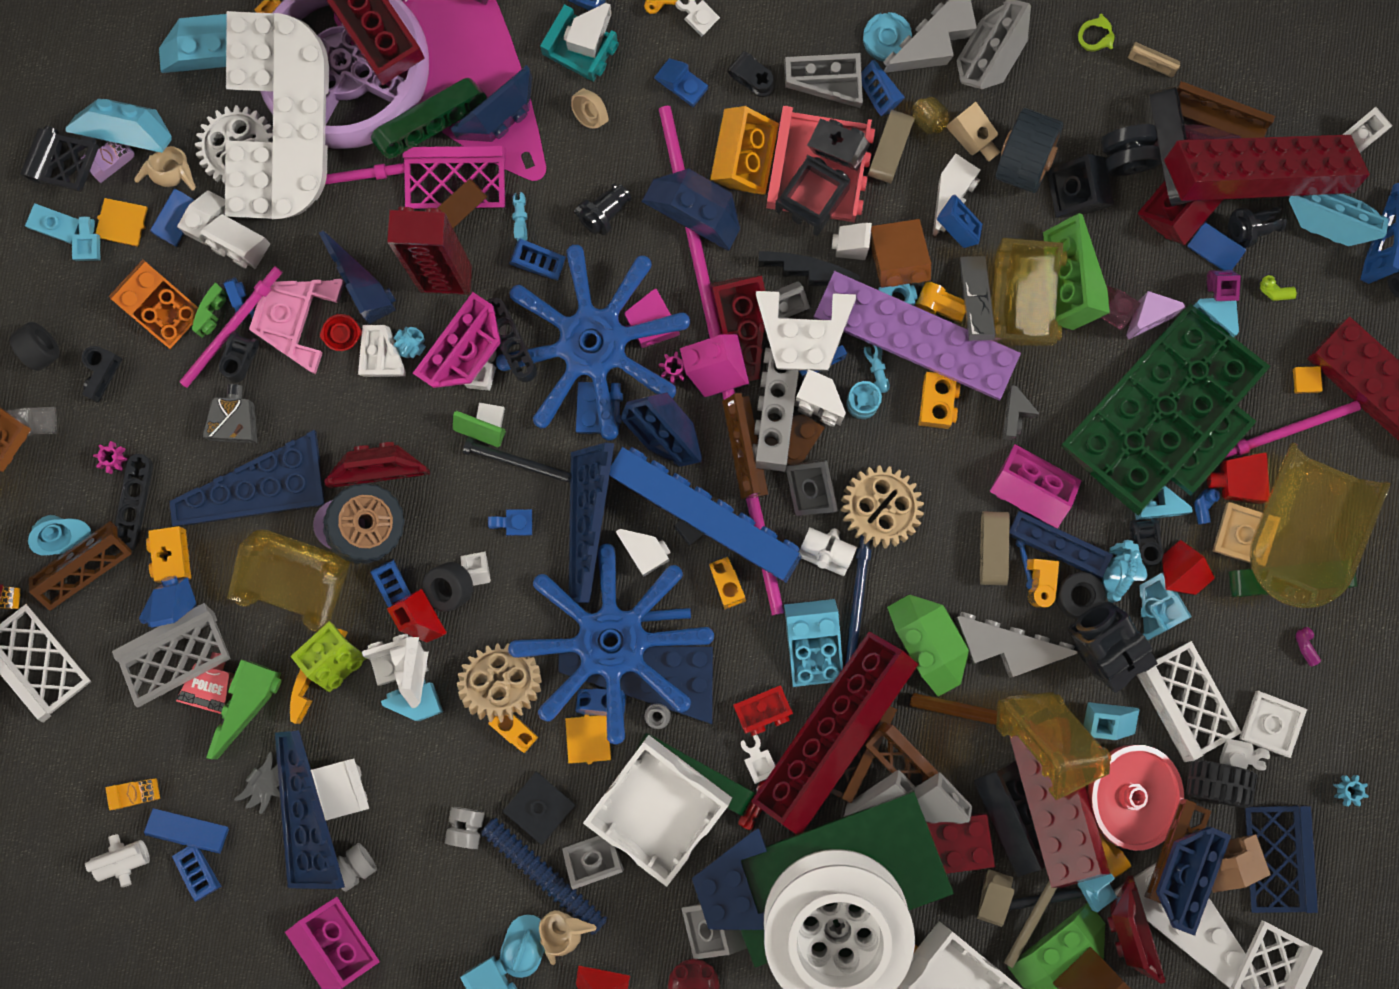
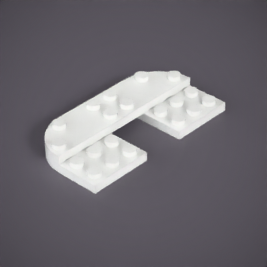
M227 11L226 89L273 92V143L226 140L225 216L269 219L290 218L306 211L319 198L327 178L328 145H325L326 94L329 92V61L327 52L320 37L306 23L297 18L280 13Z

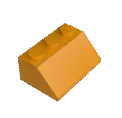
M746 106L724 109L710 180L729 189L761 195L766 194L779 123Z

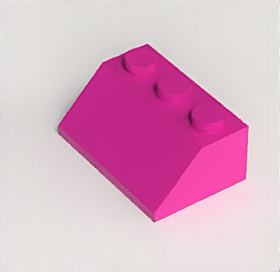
M1014 444L990 492L998 498L1017 506L1023 512H1028L1041 519L1042 522L1058 529L1073 505L1082 480Z
M338 897L301 919L285 932L322 989H342L380 962Z

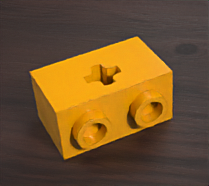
M178 526L150 530L149 538L146 539V546L152 558V563H149L151 578H154V581L162 583L161 580L170 576H177V579L184 577L191 579L186 529ZM170 551L172 553L171 556H168L167 560L164 559V555Z

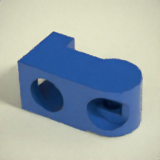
M579 689L575 711L584 715L607 716V689ZM621 690L622 708H623V718H624L626 696H625L623 690Z

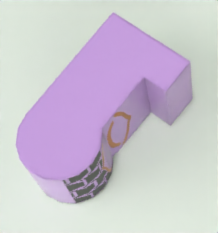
M109 141L104 147L102 146L98 149L90 172L102 183L134 157V152L129 145Z

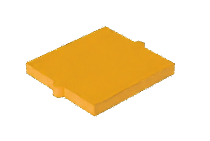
M104 198L101 214L97 216L99 222L96 234L100 235L102 240L138 247L142 230L146 228L144 222L148 207Z
M585 714L584 717L565 718L568 763L587 762L592 764L594 761L611 760L610 742L607 740V716H589Z

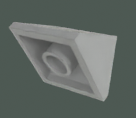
M600 836L562 848L572 890L624 871L617 847L612 846Z

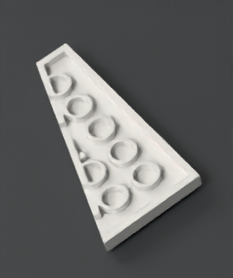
M1156 863L1136 875L1134 879L1147 921L1230 989L1246 954L1210 898L1207 901L1196 935L1193 936L1173 928L1162 904L1144 897ZM1122 884L1121 886H1119L1118 888H1116L1115 890H1113V891L1115 892L1116 896L1118 895L1119 891L1121 890L1123 884ZM1260 975L1256 976L1259 988L1265 987L1266 984ZM1251 978L1242 982L1241 989H1254Z

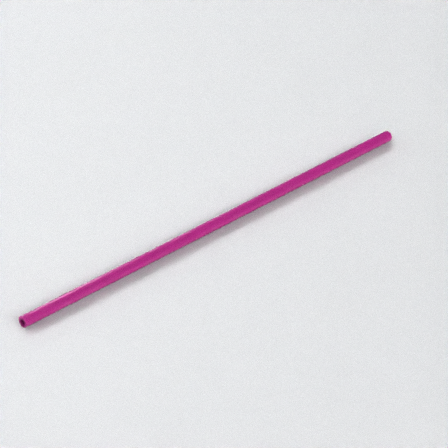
M663 106L659 108L672 171L675 173L685 170L671 106ZM685 227L709 337L713 338L722 335L700 235ZM734 389L722 392L723 399L725 400L735 393ZM759 498L746 499L750 518L756 522L754 526L761 530L765 524ZM762 569L772 616L782 614L784 609L777 578Z

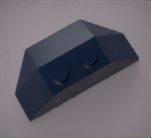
M527 65L523 67L479 106L450 128L454 137L457 140L492 142L496 138L500 139L506 135L509 130L508 128L515 122L519 123L524 120L530 108L532 84L530 68Z
M689 168L654 179L642 200L646 205L727 251L730 250L740 231L732 193Z
M667 392L626 403L621 420L648 450L665 459L674 461L673 463L679 467L701 462L702 457L694 424Z
M1209 826L1174 841L1156 889L1159 900L1173 928L1193 936L1196 935L1231 835Z

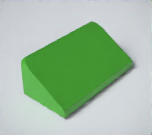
M459 411L454 412V431L495 447L501 446L506 432L505 429Z

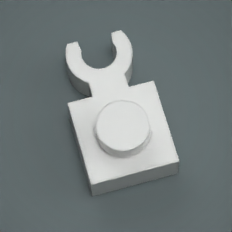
M680 0L675 3L679 10L688 13L684 20L701 37L720 18L703 0L698 5L695 3V0H688L687 5L682 4Z
M496 350L472 383L464 384L467 388L490 391L496 367L491 362L496 358Z
M754 735L753 738L756 744L753 748H748L744 740L741 741V747L751 756L744 761L756 784L767 779L775 764L768 749L760 752V739L757 735Z
M1226 739L1219 760L1221 764L1247 769L1248 764H1250L1257 770H1266L1265 762L1259 761V759H1270V753L1264 748L1254 750L1252 743Z

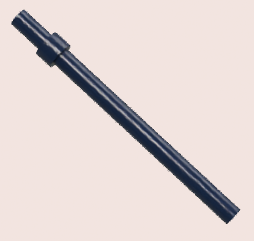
M863 535L860 538V546L856 549L855 559H858L845 665L858 647L868 560H871L872 550L869 549L870 540L864 544L865 536Z

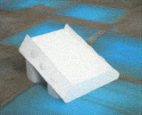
M406 637L390 648L398 689L411 708H416L421 702L428 652H424L418 643L419 637Z
M355 759L311 770L325 820L369 809L367 794L363 789L360 779L362 775L361 770L355 763Z

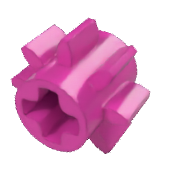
M675 352L672 357L665 354V364H659L660 369H665L661 377L670 378L672 384L676 379L684 382L683 373L686 372L683 360L678 357V352ZM673 363H677L679 368L676 369L675 373H671L669 368L673 366Z
M110 441L109 447L99 445L100 450L98 454L93 455L99 461L96 467L99 469L106 467V473L109 474L113 473V469L122 471L123 463L128 461L122 454L126 449L121 446L116 449V443ZM112 453V454H113V455H112L113 461H112V462H109V461H110L109 455Z

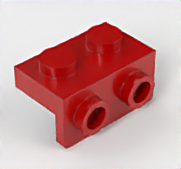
M781 685L733 705L744 733L750 732L751 736L766 731L765 725L774 722L775 726L790 721L788 716L793 714Z

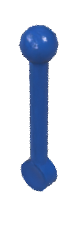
M1016 540V545L1020 548L1028 580L1026 587L1031 589L1033 579L1031 571L1026 570L1028 559L1024 547L1025 544Z

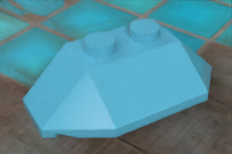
M227 14L179 18L159 47L161 72L168 73L226 67Z
M97 99L75 115L66 126V132L161 153H163L172 140L171 134L157 110L109 99Z
M1345 194L1289 197V202L1301 228L1329 238L1336 243L1352 246L1382 239L1387 234L1389 222L1387 217L1380 216L1375 209L1366 203Z

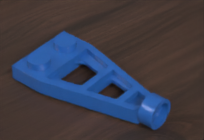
M1399 183L1393 185L1391 196H1389L1382 214L1389 219L1387 234L1384 238L1371 242L1364 262L1360 280L1367 284L1399 272ZM1396 215V223L1391 225L1393 217ZM1394 235L1393 246L1381 251L1385 239Z

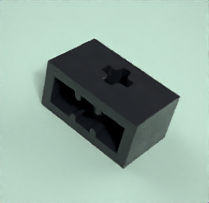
M821 118L807 144L814 154L856 171L870 145L865 138V133L854 127L849 130L844 128L842 123L834 119L826 121Z

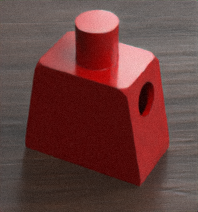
M1267 453L1231 459L1221 463L1220 472L1211 473L1207 478L1208 488H1221L1222 498L1225 500L1255 504L1269 502Z

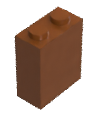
M920 219L871 226L870 245L881 288L931 280V260Z

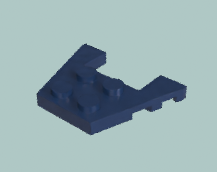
M759 828L755 829L692 878L709 930H764V912L758 913L741 862L743 859L767 851Z

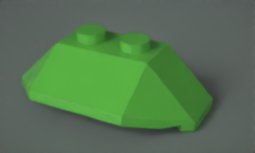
M908 595L888 606L887 608L898 636L910 657L918 663L917 669L922 678L939 697L959 686L962 682L969 649L944 605L914 595Z
M1087 902L1020 955L1013 968L1007 967L1023 988L1057 989L1053 982L1090 947L1104 960L1105 922L1097 912L1092 911Z

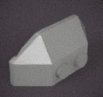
M1006 0L1004 5L994 9L980 20L977 29L957 59L960 82L962 84L985 89L1004 82L1028 41L1031 5L1029 3L1018 0Z

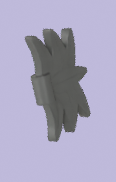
M272 751L269 752L263 766L259 769L255 767L246 778L248 782L246 788L234 799L238 801L252 795L245 808H251L261 802L260 814L267 808L271 795L280 797V790L277 788L279 786L278 765L272 769Z

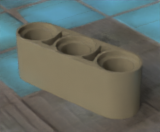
M891 109L868 176L890 184L892 183L915 117Z
M982 511L980 539L981 585L1007 586L1009 512Z

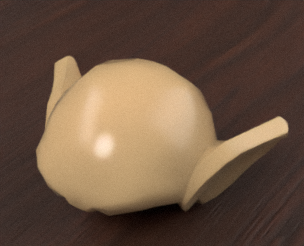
M174 146L166 147L163 153L156 152L150 155L148 161L143 164L139 173L134 178V181L138 183L146 175H149L154 183L163 187L177 186L183 180L191 190L196 188L185 153Z
M556 910L549 912L539 922L540 942L551 965L556 963L555 956L566 955L577 947L581 941V934L596 930L594 924L572 918L570 915Z

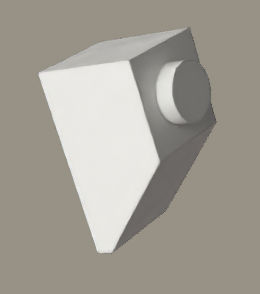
M602 4L574 18L572 26H567L564 34L568 50L596 58L612 14L610 4Z
M207 190L188 206L177 227L185 235L205 244L206 239L200 232L218 216L224 215L225 199Z
M872 223L840 226L838 234H833L832 249H836L835 257L865 260L869 250Z
M623 529L616 531L643 577L669 561L667 555L671 552L663 540L658 542L654 536Z

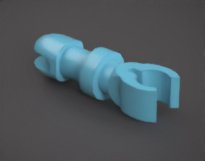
M520 192V199L518 200L517 193H514L513 205L515 212L512 214V218L515 220L514 237L517 238V241L519 239L527 240L528 235L525 223L527 213L524 210L526 205L525 195Z
M873 345L875 348L873 355L871 347H865V356L872 364L870 368L871 373L875 375L876 382L874 383L881 393H885L889 390L890 384L884 374L885 364L881 362L882 349Z

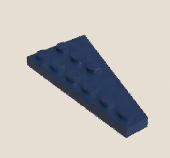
M313 430L297 440L286 443L285 446L273 452H268L224 476L213 479L212 482L200 488H195L169 501L172 526L181 527L324 505L325 496L317 431Z
M649 647L643 653V659L648 666L690 698L691 706L685 712L676 711L637 673L627 672L622 675L620 688L625 695L651 704L660 703L669 710L712 724L713 647ZM574 652L559 653V672L571 676L581 665L580 656ZM600 674L591 675L586 680V682L606 688V679Z
M299 730L275 732L288 888H344L345 884Z

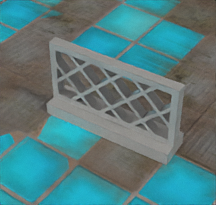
M205 603L193 608L175 623L159 626L112 651L114 659L120 664L136 707L150 702L231 659L217 626L216 615ZM210 625L211 632L208 639L198 637L201 629ZM186 638L189 639L185 651L176 650L175 647L178 641ZM196 641L205 644L200 656L190 654ZM211 645L219 647L221 655L213 659L206 658ZM160 650L166 651L161 664L152 662L155 653ZM173 653L182 656L177 668L167 666ZM188 658L198 660L194 669L189 672L183 670ZM138 662L143 663L138 676L130 673V666ZM149 666L159 668L154 680L144 678ZM165 670L175 672L170 682L166 684L160 683ZM141 683L151 684L148 693L139 697L138 690Z

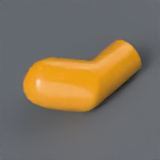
M646 0L644 8L646 12L655 14L665 4L675 5L678 0Z

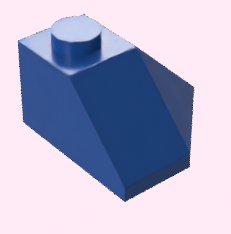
M170 576L161 580L162 584L153 590L139 617L140 623H147L151 628L172 624L197 606L188 577L177 579V576Z

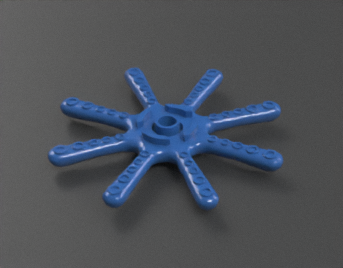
M572 245L567 249L566 254L578 300V310L573 316L566 317L521 285H515L510 290V298L514 302L555 325L560 330V338L555 344L528 349L534 363L555 357H560L566 362L565 373L534 415L533 422L539 428H546L554 418L575 380L581 375H587L592 378L594 383L601 436L609 441L615 439L618 435V427L606 381L607 373L611 369L620 368L655 394L667 392L671 398L676 394L674 384L628 358L625 354L626 344L633 339L685 330L689 327L690 319L686 313H677L630 327L622 326L618 320L619 313L652 266L651 260L646 256H638L609 305L604 309H597L591 303L583 248L580 245ZM592 336H596V345L594 347L588 348V339ZM519 351L509 352V354H510V355H515V354H517ZM504 354L499 355L496 359L498 369L501 371L511 370ZM523 361L518 362L521 367L526 366Z
M603 544L598 548L602 608L597 613H587L552 579L545 574H540L533 581L534 588L577 621L580 627L579 633L570 639L514 640L509 644L508 651L514 658L567 652L578 654L581 658L580 667L543 703L538 710V715L543 721L553 720L588 677L600 674L606 679L607 740L612 744H620L625 739L620 688L622 675L627 672L637 673L676 711L685 712L691 706L690 698L648 666L643 659V653L652 646L707 645L713 641L714 632L709 627L656 633L644 631L641 626V620L680 581L683 572L677 565H670L632 610L622 611L616 605L615 548L611 544ZM609 637L618 639L617 644L613 647L605 646L604 642Z

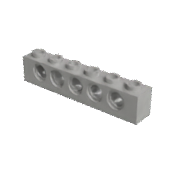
M779 317V319H792V318ZM766 348L764 363H769L768 372H762L760 386L765 387V395L759 396L757 411H762L761 420H756L754 435H759L758 444H753L752 450L754 460H756V468L785 472L799 370H787L785 373H777L774 370L776 364L771 348ZM779 389L784 395L777 398L771 394V391ZM776 413L781 419L773 422L769 420L768 415ZM773 437L778 441V444L769 446L764 440Z

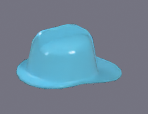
M48 515L39 519L32 526V531L28 537L29 548L39 555L64 554L92 533L90 527L79 519H62L55 515Z
M523 915L515 919L508 928L500 952V959L504 963L508 974L520 978L527 977L534 973L540 965L545 951L540 942V918L534 915Z

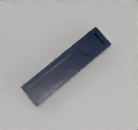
M1021 511L1018 512L1009 531V537L1086 573H1091L1099 579L1103 578L1113 554Z

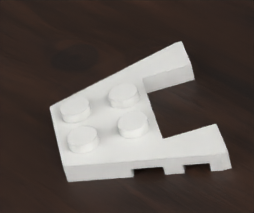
M756 291V297L777 369L829 371L842 333L855 304L856 295L833 294L831 320L779 319L780 293Z

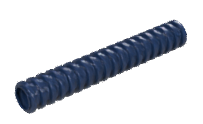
M493 818L481 831V836H486L488 842L492 841L495 848L499 847L500 853L504 852L507 859L510 857L512 864L516 863L519 870L521 868L524 870V875L528 874L531 881L534 879L537 886L541 885L542 891L546 890L549 897L551 895L554 897V902L558 901L561 908L563 906L566 908L565 912L573 914L572 918L576 917L584 922L594 924L596 930L591 931L590 934H596L606 923L607 917H602L599 910L595 911V906H590L587 899L584 901L582 894L578 895L576 889L572 890L570 888L571 884L564 883L565 879L563 877L560 879L557 872L553 873L551 866L548 868L545 861H540L541 857L533 855L535 853L533 850L529 851L527 845L523 846L521 844L523 842L521 839L517 840L515 834H510V829L503 828L505 825L503 823L499 824L498 819Z

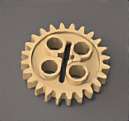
M878 466L875 473L869 467L866 470V475L860 471L857 474V479L852 478L849 482L851 486H847L844 489V492L848 495L843 496L841 501L847 505H844L841 511L847 512L848 515L844 517L843 521H851L852 524L848 530H857L855 538L861 535L865 536L864 544L871 539L875 548L880 542H882L884 548H887L890 541L895 547L899 544V539L906 542L908 539L907 534L912 536L916 532L913 527L918 528L921 524L916 519L924 515L923 512L917 510L924 505V502L916 500L921 496V492H913L917 484L909 485L907 483L910 476H906L903 479L900 478L901 470H898L894 475L890 466L885 472L882 471L881 466ZM875 485L883 486L886 494L878 493ZM892 491H896V496L885 509L882 510L872 523H868V519ZM895 502L903 503L905 511L898 510L895 507ZM859 503L867 504L870 512L862 511ZM879 520L887 521L889 529L882 528Z
M499 643L496 644L495 650H491L489 646H486V653L484 654L477 650L478 657L475 659L469 656L470 665L462 664L464 672L458 673L460 682H457L458 693L464 707H469L471 715L477 712L480 720L487 715L489 722H492L495 716H498L499 721L503 722L505 715H508L509 719L513 720L514 712L522 716L521 708L531 709L529 700L537 701L535 692H541L539 683L542 682L539 666L536 665L534 657H512L508 651V643L504 649L500 648ZM517 679H522L520 682H513ZM479 683H485L482 686H477ZM498 697H504L502 700H495Z

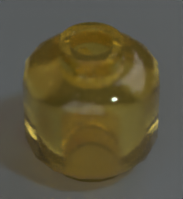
M935 97L921 98L913 106L912 116L915 118L914 123L926 134L940 133L948 125L949 111Z

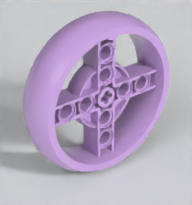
M283 0L272 13L285 14L302 20L310 13L329 4L326 0ZM401 0L388 1L421 48L425 59L408 69L406 79L397 76L390 80L392 83L387 89L381 88V82L357 46L349 45L352 39L343 26L326 29L317 35L323 42L327 52L329 82L336 81L335 86L329 88V92L326 94V124L339 100L355 99L369 91L391 102L378 114L362 122L345 126L326 125L325 145H328V148L350 149L372 144L371 135L376 128L415 107L422 99L429 75L427 41L417 18ZM344 60H346L345 65H343L342 63L340 66L338 65L340 61L344 62ZM370 71L367 77H359L361 72ZM260 91L264 102L273 114V92Z

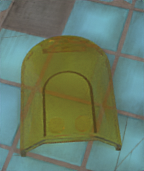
M1291 443L1253 535L1250 546V562L1257 581L1271 597L1292 607L1314 608L1338 598L1352 582L1391 483L1358 479L1308 458L1297 448L1298 444Z

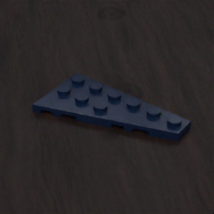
M602 443L571 452L569 596L577 604L590 601L614 443Z

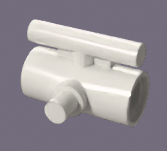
M809 527L799 553L802 556L801 559L818 565L820 568H825L845 576L857 547L839 539L840 532L835 528L831 529L828 534Z
M118 834L108 837L110 843L109 852L91 858L90 861L85 863V867L88 872L92 871L94 878L98 882L115 876L119 878L121 887L131 885L129 876L131 869L149 863V853L142 840L124 846L120 842Z

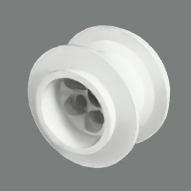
M830 849L814 852L791 864L778 877L768 895L764 911L765 953L770 969L783 989H897L905 978L914 953V927L906 899L898 882L877 861L850 850ZM836 902V903H835L834 905H832V906H829V907H828V906H825L826 904ZM850 904H855L862 909L859 912H852L848 907ZM809 916H813L818 919V922L814 926H807L804 924V920ZM838 919L841 926L836 928L833 920ZM861 928H868L871 931L870 935L865 938L859 937L857 932ZM816 942H823L826 948L818 952L813 950L812 946ZM843 948H850L853 951L849 957H841L838 953Z

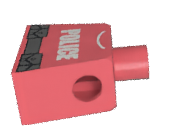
M212 652L210 659H213L221 654L217 652ZM225 662L184 683L176 701L221 714L223 706L232 698L233 694L228 691L235 674L224 671Z

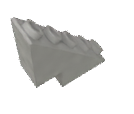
M949 0L945 5L942 2L939 3L931 13L933 17L929 21L925 18L915 30L918 33L913 38L908 35L899 46L902 49L897 54L892 52L883 62L886 65L884 72L947 65L953 57L950 40L970 38L977 29L971 0Z
M961 612L959 617L954 618L959 633L969 649L968 657L971 664L1000 654L1009 678L1077 654V651L1074 650V645L1060 642L1058 646L1049 643L1050 638L1036 634L1034 638L1025 636L1024 630L1010 627V630L1000 628V623L986 619L985 623L976 621V616L969 613Z
M897 770L853 799L852 803H847L844 817L912 791L915 792L925 820L929 823L954 822L962 824L969 822L972 806L940 772L915 787L900 770Z

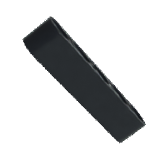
M1172 86L1150 93V102L1168 197L1171 205L1177 206L1192 201H1181L1164 161L1178 140H1187L1179 95L1176 87Z

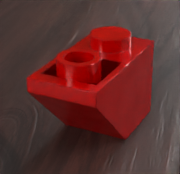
M422 589L403 597L387 608L400 632L412 637H419V640L426 643L447 634Z

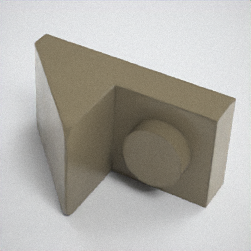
M988 869L985 874L977 919L1003 926L1014 895V889L1011 888L1013 877Z

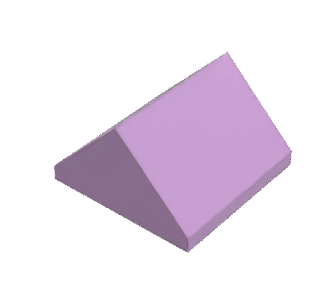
M1148 291L1136 304L1127 332L1128 339L1174 318L1185 308L1183 302Z

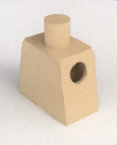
M976 102L946 125L948 130L971 155L980 150L989 162L1000 153L992 142L998 136V132Z

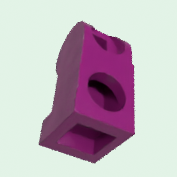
M1209 270L1207 274L1208 292H1214V300L1239 301L1241 275L1231 270Z

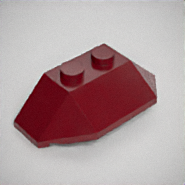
M394 442L380 443L378 448L369 449V446L363 445L354 447V451L346 452L325 479V485L329 488H337L362 483L430 475V471L400 446L394 445Z
M1131 875L1127 877L1117 898L1110 907L1112 916L1107 917L1111 932H1117L1119 941L1115 942L1119 958L1125 957L1126 964L1160 984L1165 983L1164 972L1134 876Z

